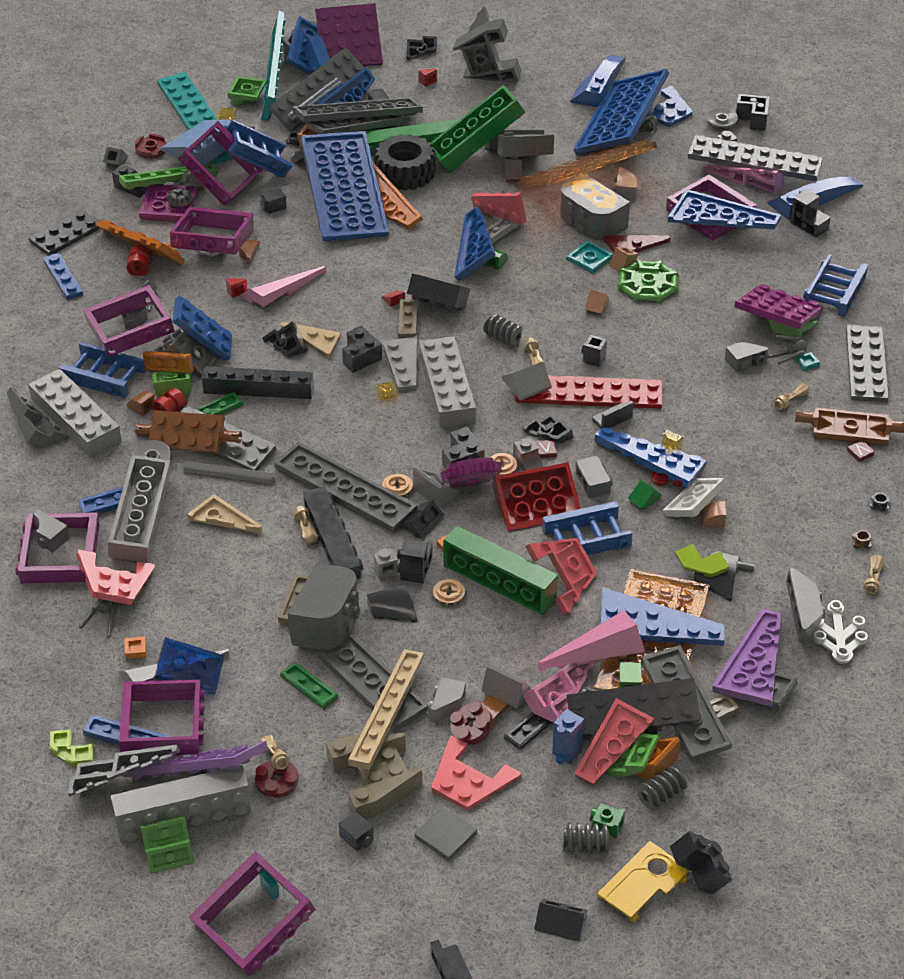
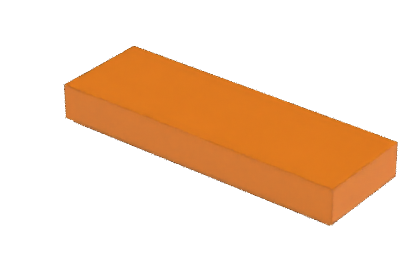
M143 352L145 370L192 373L194 371L191 354Z

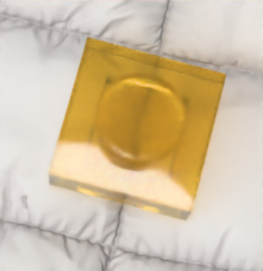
M220 107L217 119L234 120L236 108Z
M394 382L376 384L379 400L398 397Z
M666 430L663 433L662 445L672 450L682 449L683 436Z

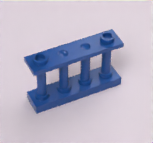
M233 119L226 127L235 140L229 148L230 154L280 177H285L293 167L291 162L282 159L280 155L285 149L286 144Z
M828 254L827 258L822 260L820 270L811 286L805 290L803 299L807 302L815 300L836 306V309H839L838 315L845 317L866 278L868 265L861 263L859 269H848L831 264L832 255ZM830 270L851 276L853 279L847 280L826 273ZM822 280L846 286L847 289L842 290L821 284ZM820 290L838 295L842 299L837 300L816 294V291Z
M83 342L79 343L81 356L73 366L62 364L59 368L76 385L126 398L129 394L127 382L135 372L143 374L146 372L144 359L123 353L107 357L103 348ZM88 358L96 360L88 371L80 369ZM103 363L112 365L105 375L96 373ZM119 367L128 369L120 380L112 378Z
M617 501L543 517L542 530L544 535L553 534L557 541L564 539L561 531L572 530L575 538H578L587 555L618 548L625 549L632 545V531L622 532L616 521L619 513ZM609 522L614 534L603 536L597 523ZM590 526L596 538L585 541L579 527Z

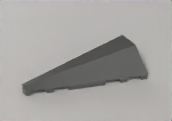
M9 388L7 391L8 398L28 443L42 449L69 439L67 434L59 432L60 428L58 426L53 427L49 422L50 419L34 405L25 404L27 399L23 396L20 397L16 389Z
M177 745L126 751L115 753L114 759L77 764L75 776L70 778L68 795L71 797L180 752V749Z

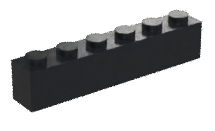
M205 366L202 376L204 394L228 395L235 392L236 395L312 399L314 390L313 372Z
M325 486L304 491V506L309 511L310 520L316 534L319 536V541L329 564L349 568L355 573L356 579L361 578V571L363 570L362 561L357 559L355 546H351L350 534L345 532L343 519H339V510L337 506L333 505L332 494L327 492Z

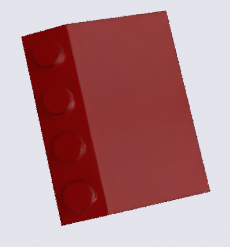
M569 462L495 476L492 481L495 499L508 531L542 525L543 517L581 509Z

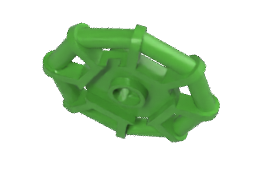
M639 259L618 271L619 284L617 287L619 291L622 290L636 302L641 300L657 301V303H660L666 297L679 291L678 272L664 265L663 261L649 262Z

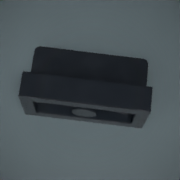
M632 401L625 404L621 403L593 416L592 421L600 429L614 427L633 418L634 403Z
M431 500L420 504L417 510L399 526V529L409 527L415 537L422 538L444 514L435 501Z
M543 899L539 903L534 929L578 941L588 910Z
M439 939L430 942V954L441 979H472L456 944L443 948Z

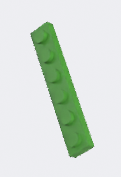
M211 163L203 165L212 176L217 175V169ZM183 166L119 176V182L127 189H134L139 186L148 187L152 184L162 185L166 182H180L183 180V173L190 171Z

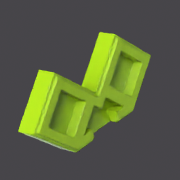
M693 544L675 551V556L685 571H695L712 578L729 570V565L720 551L703 559Z
M71 729L50 731V752L70 766L93 762V744L72 746Z

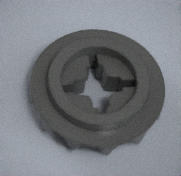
M186 188L172 189L166 196L167 202L173 206H185L193 201L191 190Z

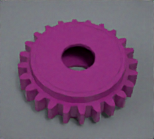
M490 457L455 462L446 466L447 470L441 472L442 482L449 484L450 487H464L489 482L497 474L502 473L501 462H496Z

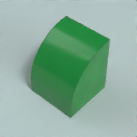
M494 249L496 255L485 262L484 265L499 270L508 260V255Z
M640 480L628 499L639 508L646 509L657 502L662 494L648 483Z

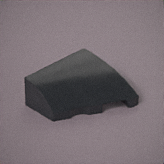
M422 36V40L407 39L406 60L437 51L436 36Z
M293 321L279 331L276 329L272 330L262 338L265 342L270 341L274 344V348L282 350V353L289 357L308 351L299 329Z
M549 413L539 421L534 418L522 426V430L559 443H564L574 438L572 429L562 419L558 420L552 413Z
M728 563V571L712 578L695 572L694 583L707 587L713 593L718 592L725 596L726 600L732 601L737 564Z
M406 585L367 594V604L373 618H389L391 620L401 618L411 619V622L417 621L416 612Z

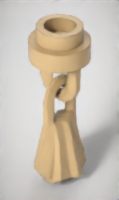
M528 338L524 346L527 352L531 351L532 365L542 362L543 360L538 351V341L535 338Z
M801 382L791 395L784 394L775 398L773 403L775 409L778 411L787 409L793 398L808 394L809 386Z
M297 506L294 509L293 515L296 521H300L302 539L307 544L316 543L319 536L307 520L310 515L308 509L304 506Z
M881 555L870 557L871 568L869 574L871 578L866 579L864 582V589L868 594H876L880 590L881 583L878 579L880 571L885 564V560Z
M273 735L264 736L260 742H267V751L273 754L271 758L272 765L279 770L285 769L289 764V757L281 749H277Z

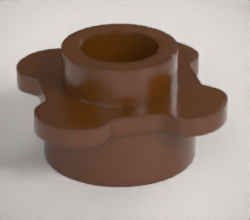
M859 530L852 534L854 547H872L870 542L872 536L868 531Z

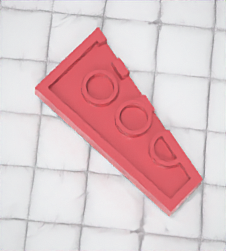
M521 192L516 194L475 193L471 196L473 207L477 206L481 209L482 213L521 225L527 222Z
M616 698L574 774L594 785L655 719Z

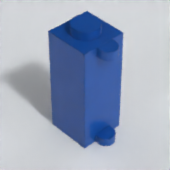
M309 36L301 41L312 73L330 60L322 37Z
M568 709L554 721L552 754L556 756L555 761L559 764L564 761L570 764L582 751L584 719Z

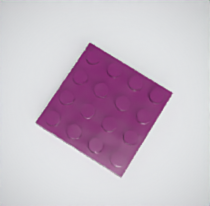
M375 3L315 9L318 37H322L330 59L346 47L363 66L383 64Z
M764 284L758 285L736 300L734 308L799 330L820 315L824 307L816 301L810 300L807 302L801 296H791L783 290H773Z

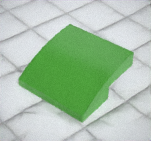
M641 734L608 770L610 776L624 777L643 771L658 743L659 735Z
M184 815L140 825L150 873L195 863Z

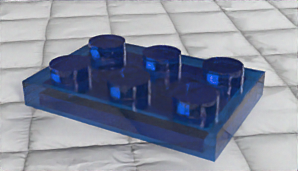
M165 637L154 678L163 681L200 680V690H204L206 694L214 695L217 690L225 655Z

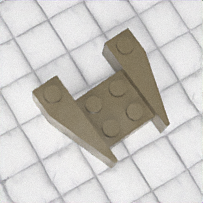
M404 733L386 735L370 770L355 767L363 786L348 791L349 807L352 813L356 811L364 819L377 816L423 785L422 768L407 771L399 755V752L406 750ZM360 735L344 736L326 742L327 759L334 773L353 767L349 766L348 759Z

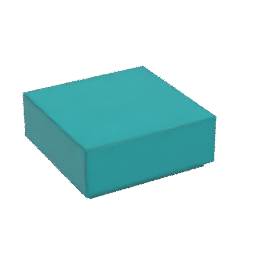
M812 352L795 358V361L804 371L820 366L819 360Z
M265 870L259 872L260 885L272 900L278 897V882Z

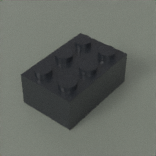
M413 273L407 290V294L412 295V299L437 306H443L444 304V308L459 311V308L465 309L470 293V288Z

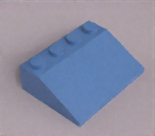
M204 120L161 147V150L178 159L184 150L217 121L226 128L230 120ZM210 136L191 154L203 166L226 150Z

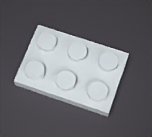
M696 478L688 488H685L663 509L666 517H696L705 506L710 504V501L716 495L721 493V490L727 483L724 478Z

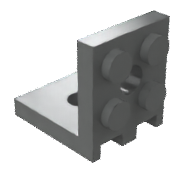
M180 328L172 336L170 334L162 340L163 345H159L154 350V352L191 354L193 372L200 378L203 376L205 366L211 367L219 357ZM195 350L200 353V357L196 355Z

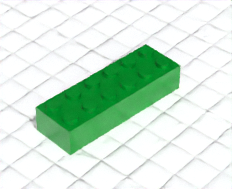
M502 85L431 142L435 149L436 157L450 173L525 114V110L505 85Z
M456 526L443 540L444 567L543 616L556 602L558 574L551 570H547L459 526Z

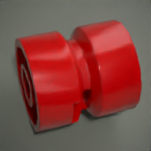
M135 245L130 249L126 265L127 272L130 275L145 276L148 273L151 260L149 248L143 245Z
M172 388L152 403L153 411L179 412L187 405V400L180 390Z

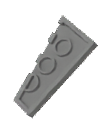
M417 336L383 341V348L398 392L416 389Z

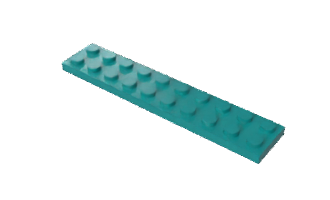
M278 11L271 34L266 73L267 83L264 88L260 120H267L268 117L271 118L272 112L269 107L277 99V85L283 48L282 41L284 39V26L286 23L284 12Z
M186 72L157 79V84L188 130L204 120H218ZM225 151L211 160L210 163L214 165L232 160L233 158Z

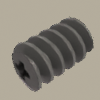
M496 314L485 321L483 331L512 347H516L521 340L523 328L515 323L511 324L510 320H506L504 317L500 318V315Z
M668 767L665 771H661L658 775L653 776L652 779H648L645 783L638 786V796L640 801L649 810H653V805L656 807L660 806L661 802L665 803L667 801V797L673 798L674 793L679 794L681 789H687L688 784L678 769Z
M568 822L564 828L563 850L569 844L571 851H574L575 846L578 845L579 851L582 852L586 845L589 852H592L593 847L596 846L598 853L601 852L603 847H605L608 853L609 831L607 825L604 824L600 831L598 824H595L593 829L590 830L588 823L585 824L583 829H581L580 823H576L575 828L572 829L571 822Z

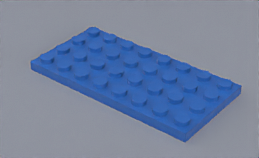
M668 69L612 82L573 149L575 154H586L594 150L600 151L603 148H613L620 144L627 145L631 143L669 75Z
M366 131L302 135L301 143L322 241L388 236L389 229Z

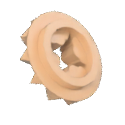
M498 453L490 457L496 462H502L504 467H501L502 473L500 474L505 475L516 471L517 461L513 456Z
M393 474L384 479L382 486L400 496L406 497L408 493L412 492L413 483L406 475ZM396 483L400 486L399 489H396Z
M445 579L439 581L433 588L434 599H437L439 604L444 602L446 605L449 603L456 605L457 601H462L463 596H465V588L457 580ZM449 588H451L452 593L449 596L446 595V593L449 591Z

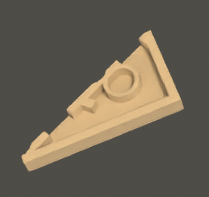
M282 322L281 328L285 327L289 323ZM296 324L305 344L310 345L316 351H321L325 354V357H331L341 337L340 332Z
M215 494L187 514L188 520L258 534L262 532V525Z

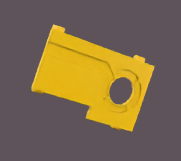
M649 841L598 891L596 896L601 900H605L630 918L631 922L635 923L640 917L638 915L639 910L659 890L667 895L679 882L684 885L689 880L688 872L690 870L677 865L674 857ZM660 860L667 865L668 869L664 874L655 875L648 870V864L651 861Z

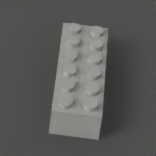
M455 337L419 341V357L439 428L476 423V406Z
M60 369L28 384L31 400L89 457L121 442L119 425Z
M132 455L108 541L110 558L148 563L170 479V460Z
M239 765V768L233 770L222 769L111 795L120 842H132L142 837L140 825L184 815L187 826H199L203 822L211 820L220 821L228 816H241L251 811L249 788L243 765Z

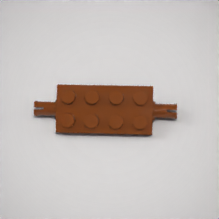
M815 407L813 412L796 410L795 422L812 424L813 438L860 442L863 440L868 444L888 446L889 434L891 432L904 433V422L892 421V419H889V415Z
M154 410L151 425L136 424V428L139 429H135L136 435L149 436L148 441H162L170 450L219 454L220 446L223 443H241L242 439H239V437L242 438L241 431H227L225 429V417L223 415Z

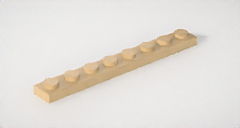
M403 650L348 759L349 766L370 770L424 660V653Z

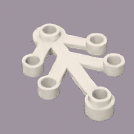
M833 600L828 604L827 613L833 617L834 629L826 625L824 619H822L819 630L814 633L813 641L831 651L832 657L837 663L846 664L852 660V652L867 642L868 635L866 632H856L858 629L864 628L865 618L855 616L852 624L843 630L841 616L844 612V606L840 601ZM856 632L854 640L845 645V640ZM826 635L834 639L836 645L827 640Z

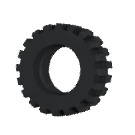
M400 134L384 139L382 143L378 144L374 151V164L397 190H414L417 187L425 186V183L428 184L434 178L436 173V152L432 144L426 139L410 134Z

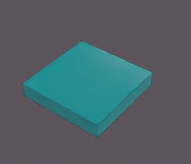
M586 241L567 255L566 260L593 274L612 259L613 253L590 241Z

